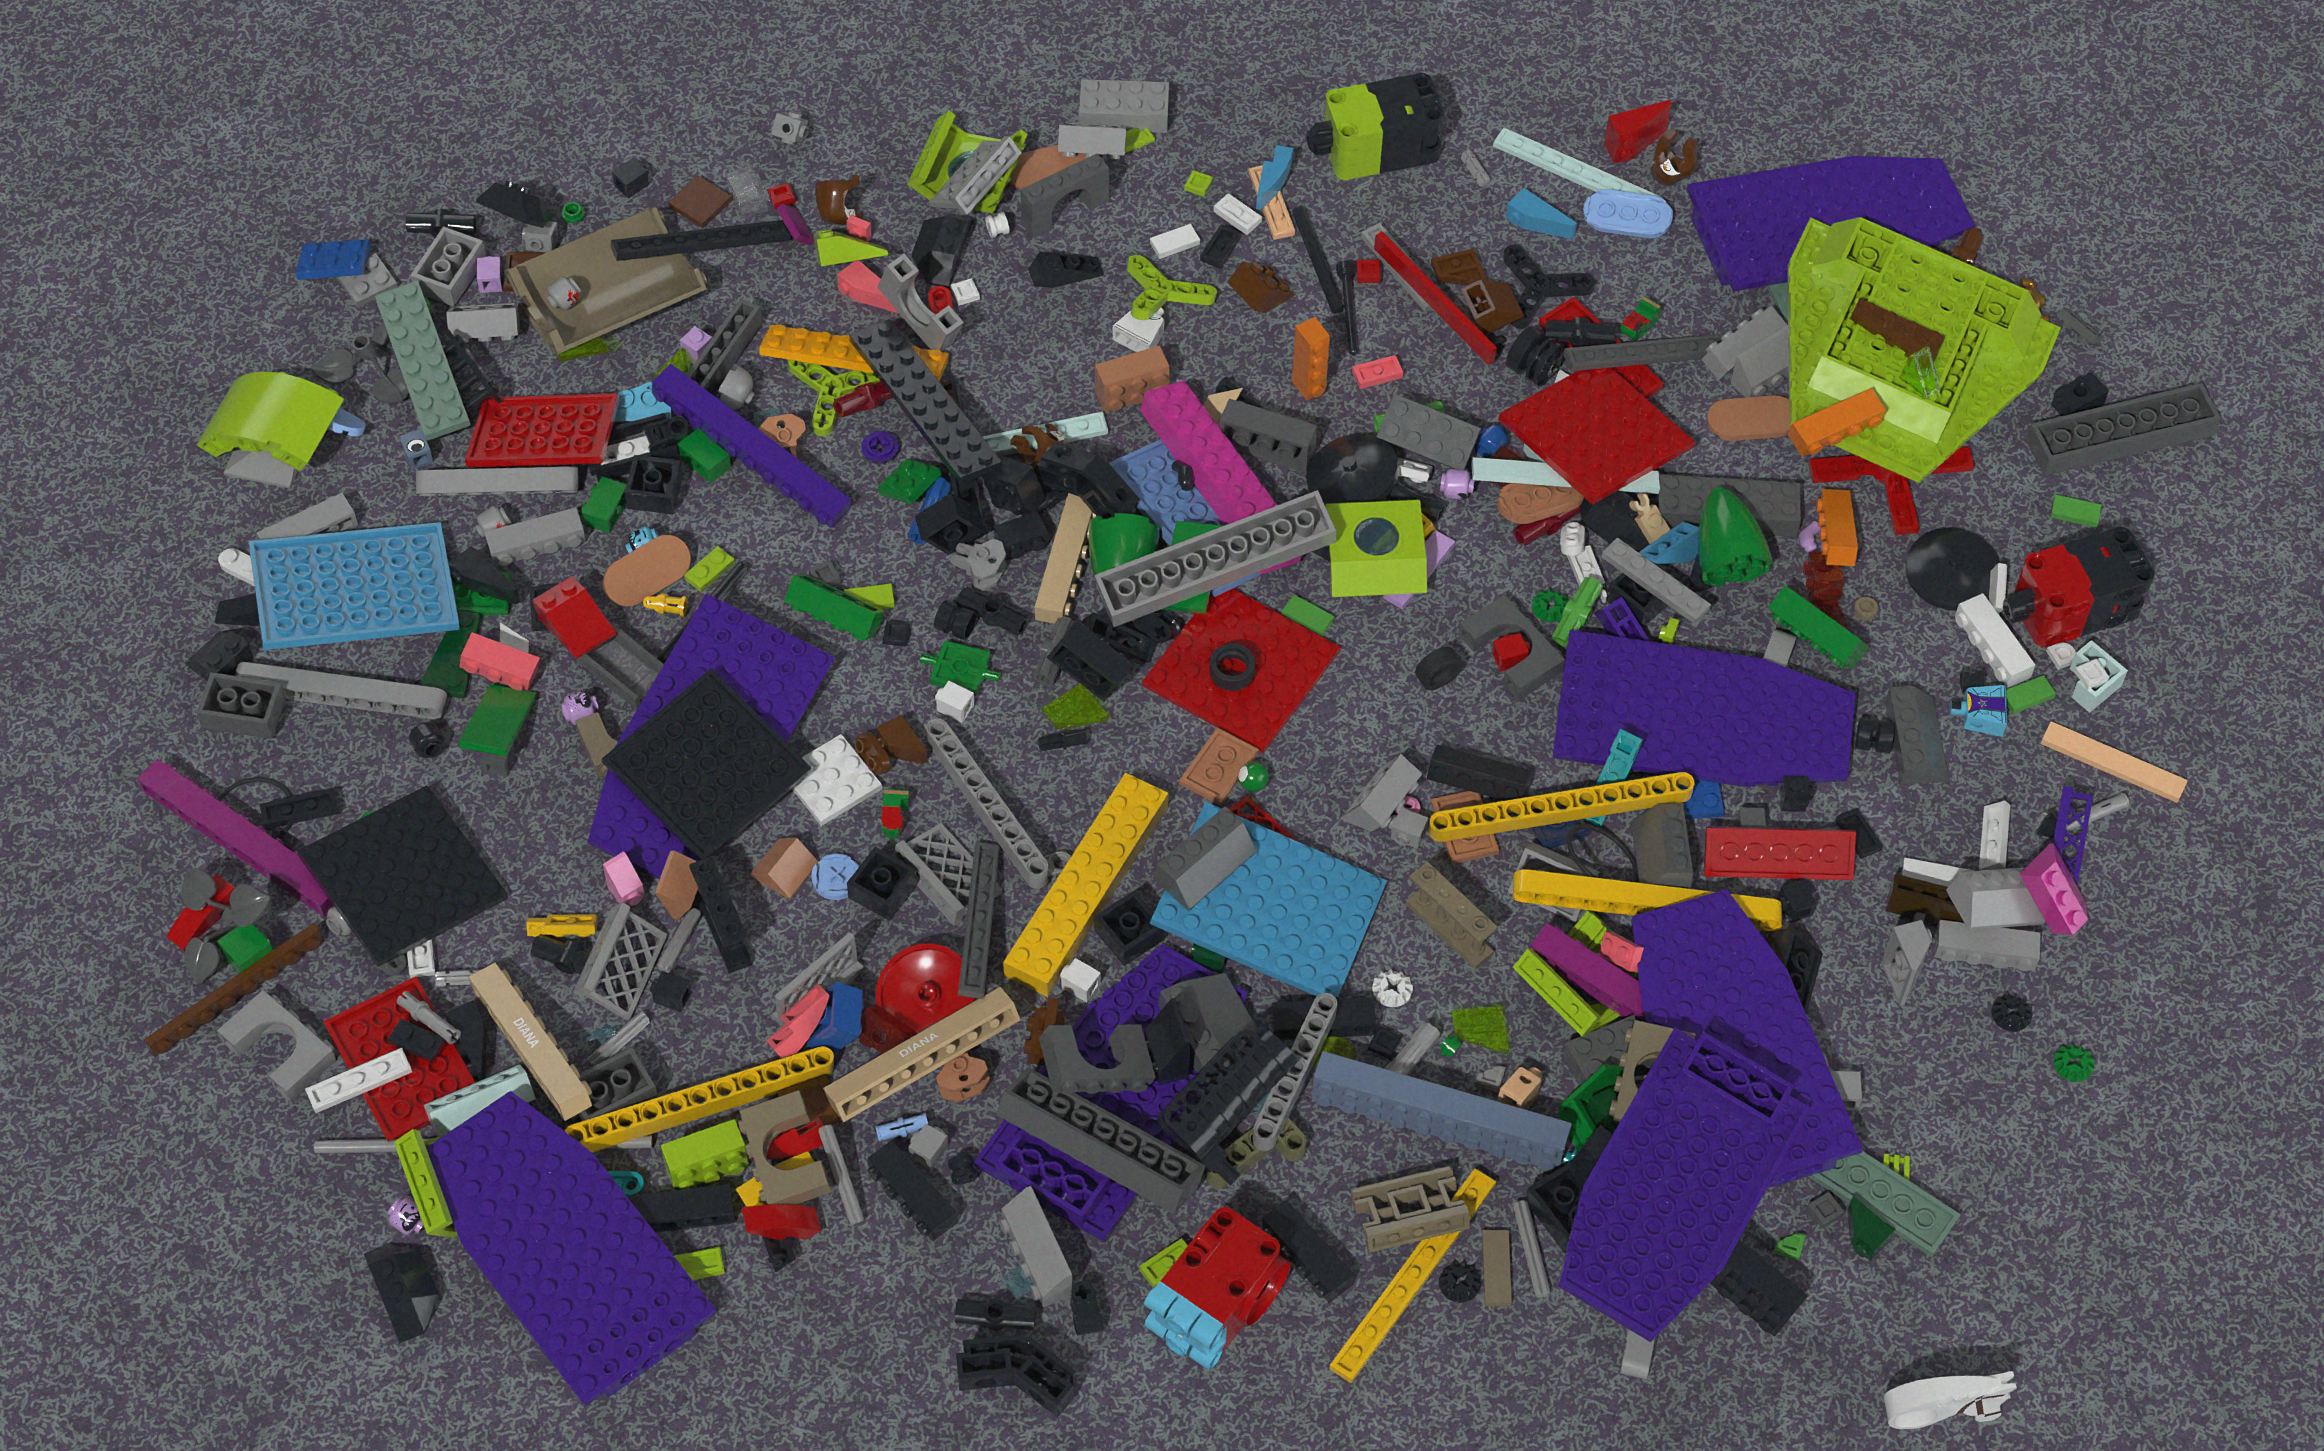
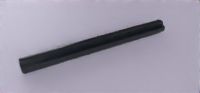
M1302 206L1295 207L1293 209V217L1331 312L1334 314L1341 313L1343 311V303L1306 211Z
M738 562L710 595L724 601L747 574V565ZM691 618L657 656L656 659L664 664Z

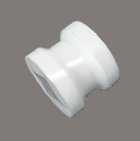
M1000 212L994 217L991 215L985 217L987 230L991 238L996 237L1000 233L1004 235L1009 234V225L1004 212Z

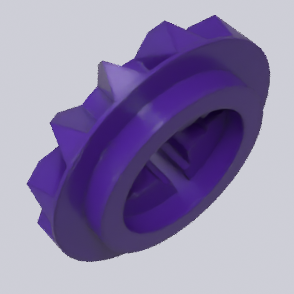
M876 431L863 439L861 444L862 453L865 455L866 460L870 459L874 464L877 461L884 464L886 460H893L894 455L898 454V441L888 432ZM878 443H880V445L883 448V451L881 453L877 449Z

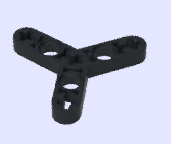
M1509 245L1504 250V263L1526 287L1517 301L1521 311L1525 312V316L1521 320L1518 319L1511 322L1515 328L1524 329L1530 325L1545 297L1586 296L1594 291L1595 280L1589 274H1544L1520 246ZM1529 268L1532 270V273L1524 274L1520 270ZM1563 282L1566 283L1568 287L1561 289L1558 288L1556 284ZM1526 299H1533L1536 303L1534 305H1527L1524 301Z

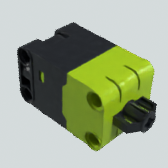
M1426 73L1399 76L1387 80L1332 89L1326 94L1324 122L1315 123L1306 132V141L1308 148L1316 156L1329 155L1335 175L1341 180L1433 164L1440 158L1441 142L1438 133L1443 128L1444 111L1432 79Z

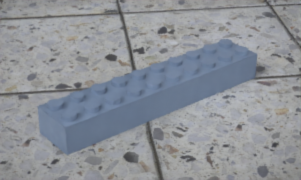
M1322 1051L1313 1079L1312 1100L1321 1106H1334L1348 1114L1358 1113L1365 1115L1367 1119L1372 1121L1382 1120L1389 1122L1396 1128L1406 1127L1413 1129L1420 1135L1426 1136L1430 1134L1437 1136L1447 1143H1461L1471 1150H1485L1495 1157H1509L1519 1164H1533L1547 1172L1557 1171L1561 1167L1572 1123L1324 1051Z

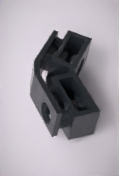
M1055 442L1036 464L1037 478L1040 484L1079 496L1096 517L1101 516L1102 519L1115 517V513L1134 514L1138 510L1136 504L1140 501V498L1114 468L1096 454Z
M1008 1335L963 1340L964 1353H956L959 1391L1015 1385L1057 1418L1074 1399V1386L1077 1384L1076 1370L1032 1338L1021 1335ZM1010 1353H1020L1030 1356V1358L1025 1360L1010 1356Z

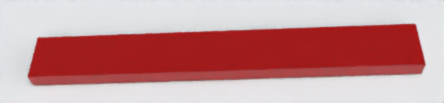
M1381 231L1376 234L1374 250L1487 365L1495 362L1497 347L1384 232Z

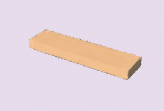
M1263 165L1249 168V175L1256 194L1258 193ZM1279 191L1262 208L1273 240L1295 235L1294 226L1282 194Z

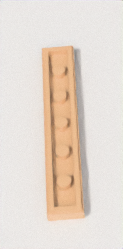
M2052 721L2041 741V744L2176 803H2178L2188 781Z

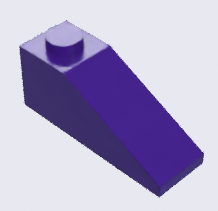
M1622 597L1613 600L1595 612L1596 617L1609 636L1651 642Z

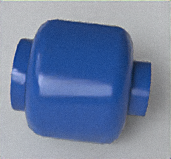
M1485 425L1481 429L1475 444L1476 452L1483 458L1497 457L1508 444L1506 430L1500 425Z

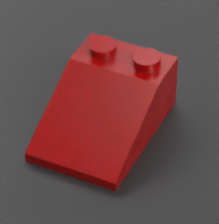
M1670 100L1608 116L1604 145L1613 163L1627 162L1635 158L1667 131L1671 109Z
M574 576L569 577L532 600L538 619L575 659L616 635L615 630Z

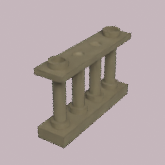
M1428 861L1409 876V879L1420 890L1406 900L1408 908L1473 969L1476 970L1493 956L1494 951L1483 941L1493 934L1498 927Z

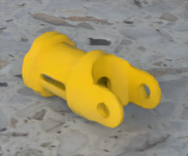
M661 593L656 597H645L643 605L646 608L654 609L662 615L673 613L685 617L688 597L668 596L667 593ZM670 604H677L678 607L670 606Z

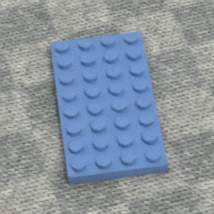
M1160 439L1109 462L1140 498V501L1136 504L1138 511L1144 517L1149 518V523L1153 525L1159 524V535L1169 546L1172 543L1176 521L1224 526L1194 484L1193 488L1189 491L1181 489V486L1178 484V473L1173 471L1171 467L1176 459ZM1257 572L1212 589L1210 593L1216 597L1260 576V573Z

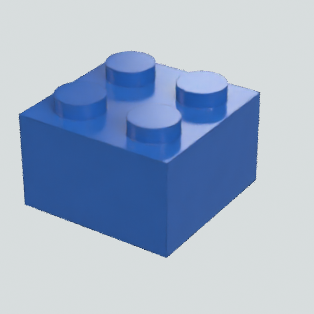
M835 982L825 990L829 994L826 1008L818 1025L807 1041V1046L812 1048L828 1047L832 1050L833 1054L859 1037L862 1031L860 1021L861 1012L864 1007V1002L862 1001L863 990L839 982Z

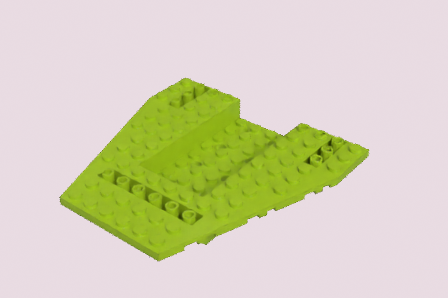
M1862 217L1833 223L1832 226L1810 218L1788 263L1789 426L1800 419L1872 388L1887 410L1882 418V423L1871 429L1868 427L1862 430L1855 437L1848 436L1843 438L1835 446L1920 483L2041 376L2061 327L2041 319L2042 315L2028 290ZM1859 298L1945 336L1929 372L1924 368H1917L1915 365L1922 367L1923 364L1915 358L1910 360L1904 356L1905 351L1896 345L1891 347L1885 343L1884 337L1879 334L1873 335L1850 319ZM1872 346H1876L1880 348V350H1876Z

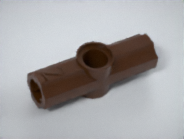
M1973 227L1965 229L1951 257L1973 266L1977 250L1983 239L1980 231Z

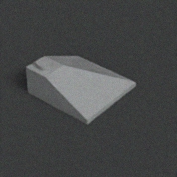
M235 447L225 468L224 475L291 489L298 470L272 458V453L260 450L259 453L242 451L239 447Z

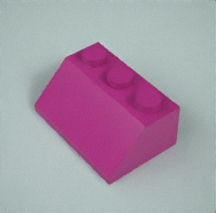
M2050 843L2020 873V876L2051 932L2074 935L2088 920L2086 902L2055 845Z

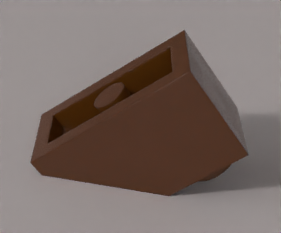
M902 714L876 728L877 739L890 758L921 764L927 762L926 748Z

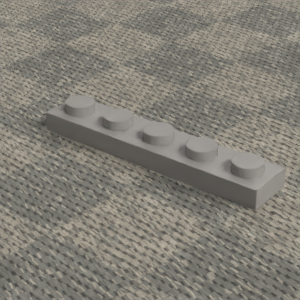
M1381 223L1361 232L1362 240L1425 313L1432 308L1374 250L1375 236L1382 231L1412 261Z
M1616 538L1602 552L1601 558L1692 623L1696 624L1710 610V603L1620 539Z

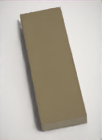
M1482 1230L1485 1306L1511 1307L1509 1230Z

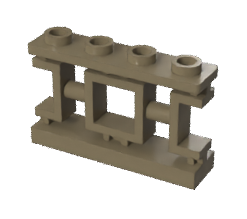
M1451 1166L1436 1168L1431 1171L1411 1174L1351 1190L1352 1206L1355 1209V1213L1360 1214L1369 1211L1372 1222L1362 1224L1363 1235L1366 1239L1369 1253L1470 1229L1469 1211L1464 1200L1451 1203L1447 1194L1448 1192L1456 1191V1179L1453 1177ZM1438 1191L1439 1195L1426 1197L1425 1193ZM1414 1200L1420 1201L1422 1210L1400 1215L1397 1208L1398 1204ZM1388 1203L1389 1207L1376 1210L1375 1205ZM1443 1205L1444 1210L1432 1212L1431 1207ZM1393 1217V1222L1381 1224L1380 1219Z

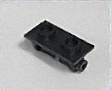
M762 1236L769 1255L768 1261L772 1263L775 1272H778L796 1259L788 1237L783 1240H777Z

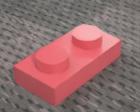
M1396 355L1352 366V373L1359 389L1403 378V370Z
M1605 931L1599 954L1628 971L1638 972L1637 963L1641 961L1644 948L1614 932Z

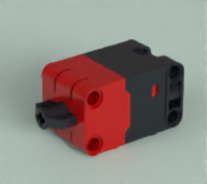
M2116 527L2115 529L2027 555L2013 596L2009 600L2003 601V611L2007 619L2012 623L2023 621L2036 645L2049 647L2136 620L2144 604L2142 594L2150 589L2155 572L2132 532L2125 527Z

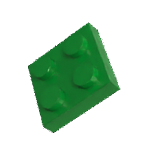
M906 459L900 463L899 467L890 476L885 478L877 490L882 496L912 505L942 474L938 467Z

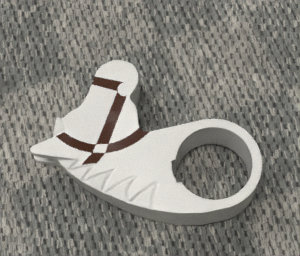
M2010 1371L1990 1376L1936 1377L1917 1380L1893 1388L1885 1393L1883 1397L1888 1424L1896 1429L1921 1428L1958 1413L1975 1416V1420L1979 1422L1995 1420L2001 1416L2000 1405L2008 1398L2010 1399L2009 1392L2017 1388L2015 1383H2007L2014 1377V1373Z

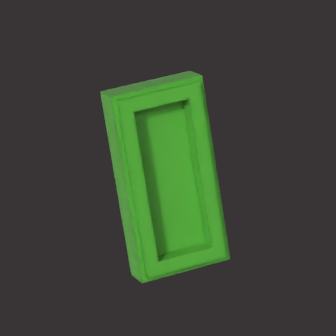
M2055 494L2050 518L2097 528L2102 505Z
M1293 595L1281 612V615L1321 637L1334 622L1335 617L1296 595Z
M2043 675L2007 689L2006 705L2012 714L2054 699L2056 693Z

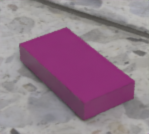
M781 204L777 211L794 240L811 245L814 242V238L797 209Z

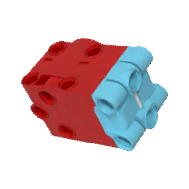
M1218 1208L1196 1233L1193 1240L1161 1281L1146 1297L1144 1305L1152 1311L1148 1315L1144 1326L1162 1339H1165L1167 1346L1178 1355H1189L1191 1359L1201 1366L1211 1370L1243 1326H1252L1270 1307L1286 1281L1291 1263L1279 1255L1280 1244L1276 1238L1231 1208Z

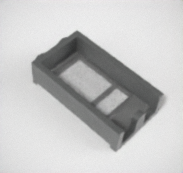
M608 621L615 630L616 635L576 660L579 665L581 664L630 704L634 710H637L644 699V695L647 694L664 664L612 622Z

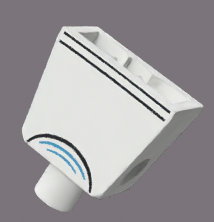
M1160 308L1148 320H1138L1129 311L1113 325V340L1135 352L1156 347L1164 333V319L1161 317L1164 314L1163 309Z

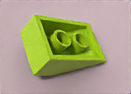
M831 229L819 230L818 235H813L817 261L821 267L888 255V251L883 246L833 232Z

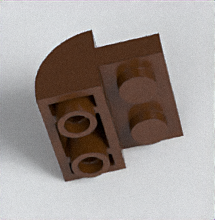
M1048 997L1046 1007H1035L1033 1017L1028 1016L1026 1031L1031 1033L1030 1039H1025L1023 1054H1028L1027 1064H1045L1039 1038L1048 1025H1064L1065 1012L1057 1011V998Z

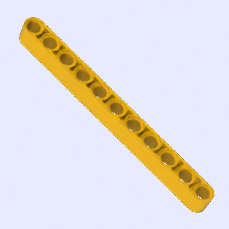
M1679 772L1439 811L1430 818L1429 835L1434 841L1444 842L1652 808L1658 803H1684L1692 796L1694 779L1686 772ZM1683 785L1688 789L1681 790L1677 786ZM1660 789L1663 793L1657 794L1653 790ZM1636 793L1639 797L1633 798L1629 794ZM1612 797L1615 801L1610 802L1604 798ZM1588 801L1591 805H1583L1580 802ZM1557 805H1564V806H1566L1567 808H1566V809H1559V808H1557L1556 806H1557ZM1533 809H1540V810H1542L1543 812H1542V813H1534L1532 810H1533ZM1508 813H1516L1519 816L1510 817ZM1489 816L1492 817L1494 820L1486 821L1483 818ZM1462 820H1466L1470 824L1462 825L1459 822ZM1438 824H1442L1446 828L1438 829L1435 826Z
M1527 869L1518 870L1513 874V898L1518 902L1632 916L1715 893ZM1731 894L1758 931L1770 932L1782 928V903L1780 901L1770 898Z
M817 1047L572 1124L565 1129V1132L574 1139H581L579 1141L580 1144L591 1152H596L775 1095L778 1090L824 1074L828 1078L834 1071V1055L828 1047ZM820 1061L827 1062L826 1064H818ZM795 1069H802L803 1071H801V1072H794L793 1070H795ZM772 1076L779 1077L776 1080L769 1079ZM747 1084H753V1085H755V1086L750 1087V1088L745 1087V1085H747ZM722 1092H729L730 1094H728V1095H721L720 1093H722ZM700 1099L705 1100V1102L703 1103H696L695 1101ZM674 1107L681 1108V1109L678 1110V1111H672V1110H670V1109H672V1108H674ZM649 1115H655V1116H656V1117L653 1118V1119H648V1118H646V1117L649 1116ZM623 1123H630V1124H631L630 1126H627V1127L621 1126ZM598 1131H606V1133L601 1135L596 1134Z

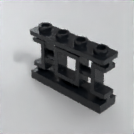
M710 856L689 864L690 871L698 887L695 898L728 974L751 966V958L743 943L747 939V934L713 857Z

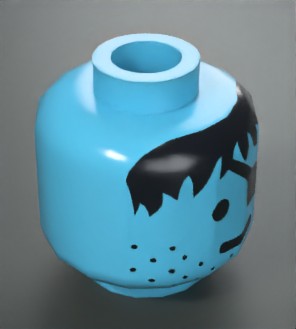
M648 526L628 535L629 543L625 545L628 553L658 537L659 534L655 528L651 529Z

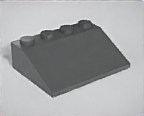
M1226 973L1182 981L1160 991L1158 1005L1161 1010L1170 999L1176 998L1190 1039V1062L1196 1073L1231 1037L1243 1030H1251L1253 1032L1257 1030L1256 1025ZM1242 1040L1243 1042L1241 1043V1045L1236 1049L1234 1048V1050H1242L1244 1048L1245 1041ZM1222 1057L1221 1062L1223 1066L1229 1068V1061ZM1214 1073L1206 1077L1207 1080L1203 1083L1204 1087H1207L1209 1085L1208 1082L1217 1075Z

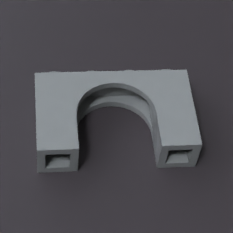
M903 254L886 267L877 288L931 350L937 349L942 352L954 343L964 322L949 305L938 314H934L923 304L914 286L919 270Z
M262 990L220 1027L217 1032L221 1041L238 1057L258 1039L269 1033L282 1032L294 1037L297 1043L293 1054L269 1075L273 1087L287 1100L292 1102L305 1088L336 1062L333 1053L335 1049L326 1039L321 1041L317 1037L316 1031L310 1025L304 1026L293 1010L289 1009L287 1011L283 1008V1004L274 994L270 996Z

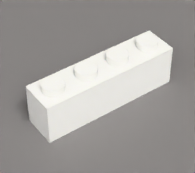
M1982 593L1960 603L1955 615L1956 622L1959 627H1963L1967 632L1972 645H1976L1980 650L1983 660L1993 668L1996 678L2000 682L2002 681L2006 688L2031 678L2035 663L1986 596Z

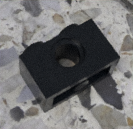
M2090 372L2085 376H2078L2067 386H2060L2054 392L2051 405L2061 416L2095 409L2105 403L2109 390Z

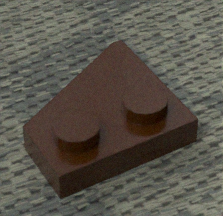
M1474 248L1431 259V266L1438 282L1468 286L1481 279L1487 280Z

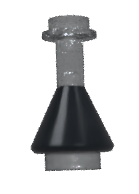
M2043 811L2039 815L2033 826L2037 829L2038 836L2054 838L2058 818L2055 811H2050L2049 813ZM2068 832L2072 838L2076 837L2075 835ZM2080 839L2076 841L2078 846L2080 844ZM2087 840L2085 841L2084 850L2089 844V841Z

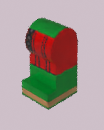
M1644 296L1639 301V306L1623 321L1620 332L1635 342L1638 341L1659 321L1661 305Z
M884 789L881 822L882 833L887 838L895 839L903 832L901 809H908L909 790Z

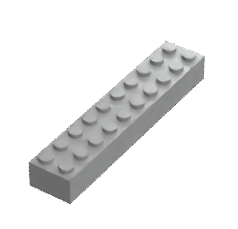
M1317 490L1096 574V587L1112 625L1116 627L1336 542V530Z

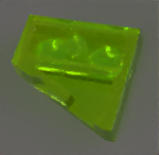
M598 336L562 353L556 354L553 352V354L561 362L607 353L609 350L605 341Z
M1081 683L1042 707L1043 715L1056 729L1101 723L1109 720V715Z
M1502 1006L1451 1011L1454 1036L1456 1034L1458 1036L1457 1039L1503 1054L1509 1053Z

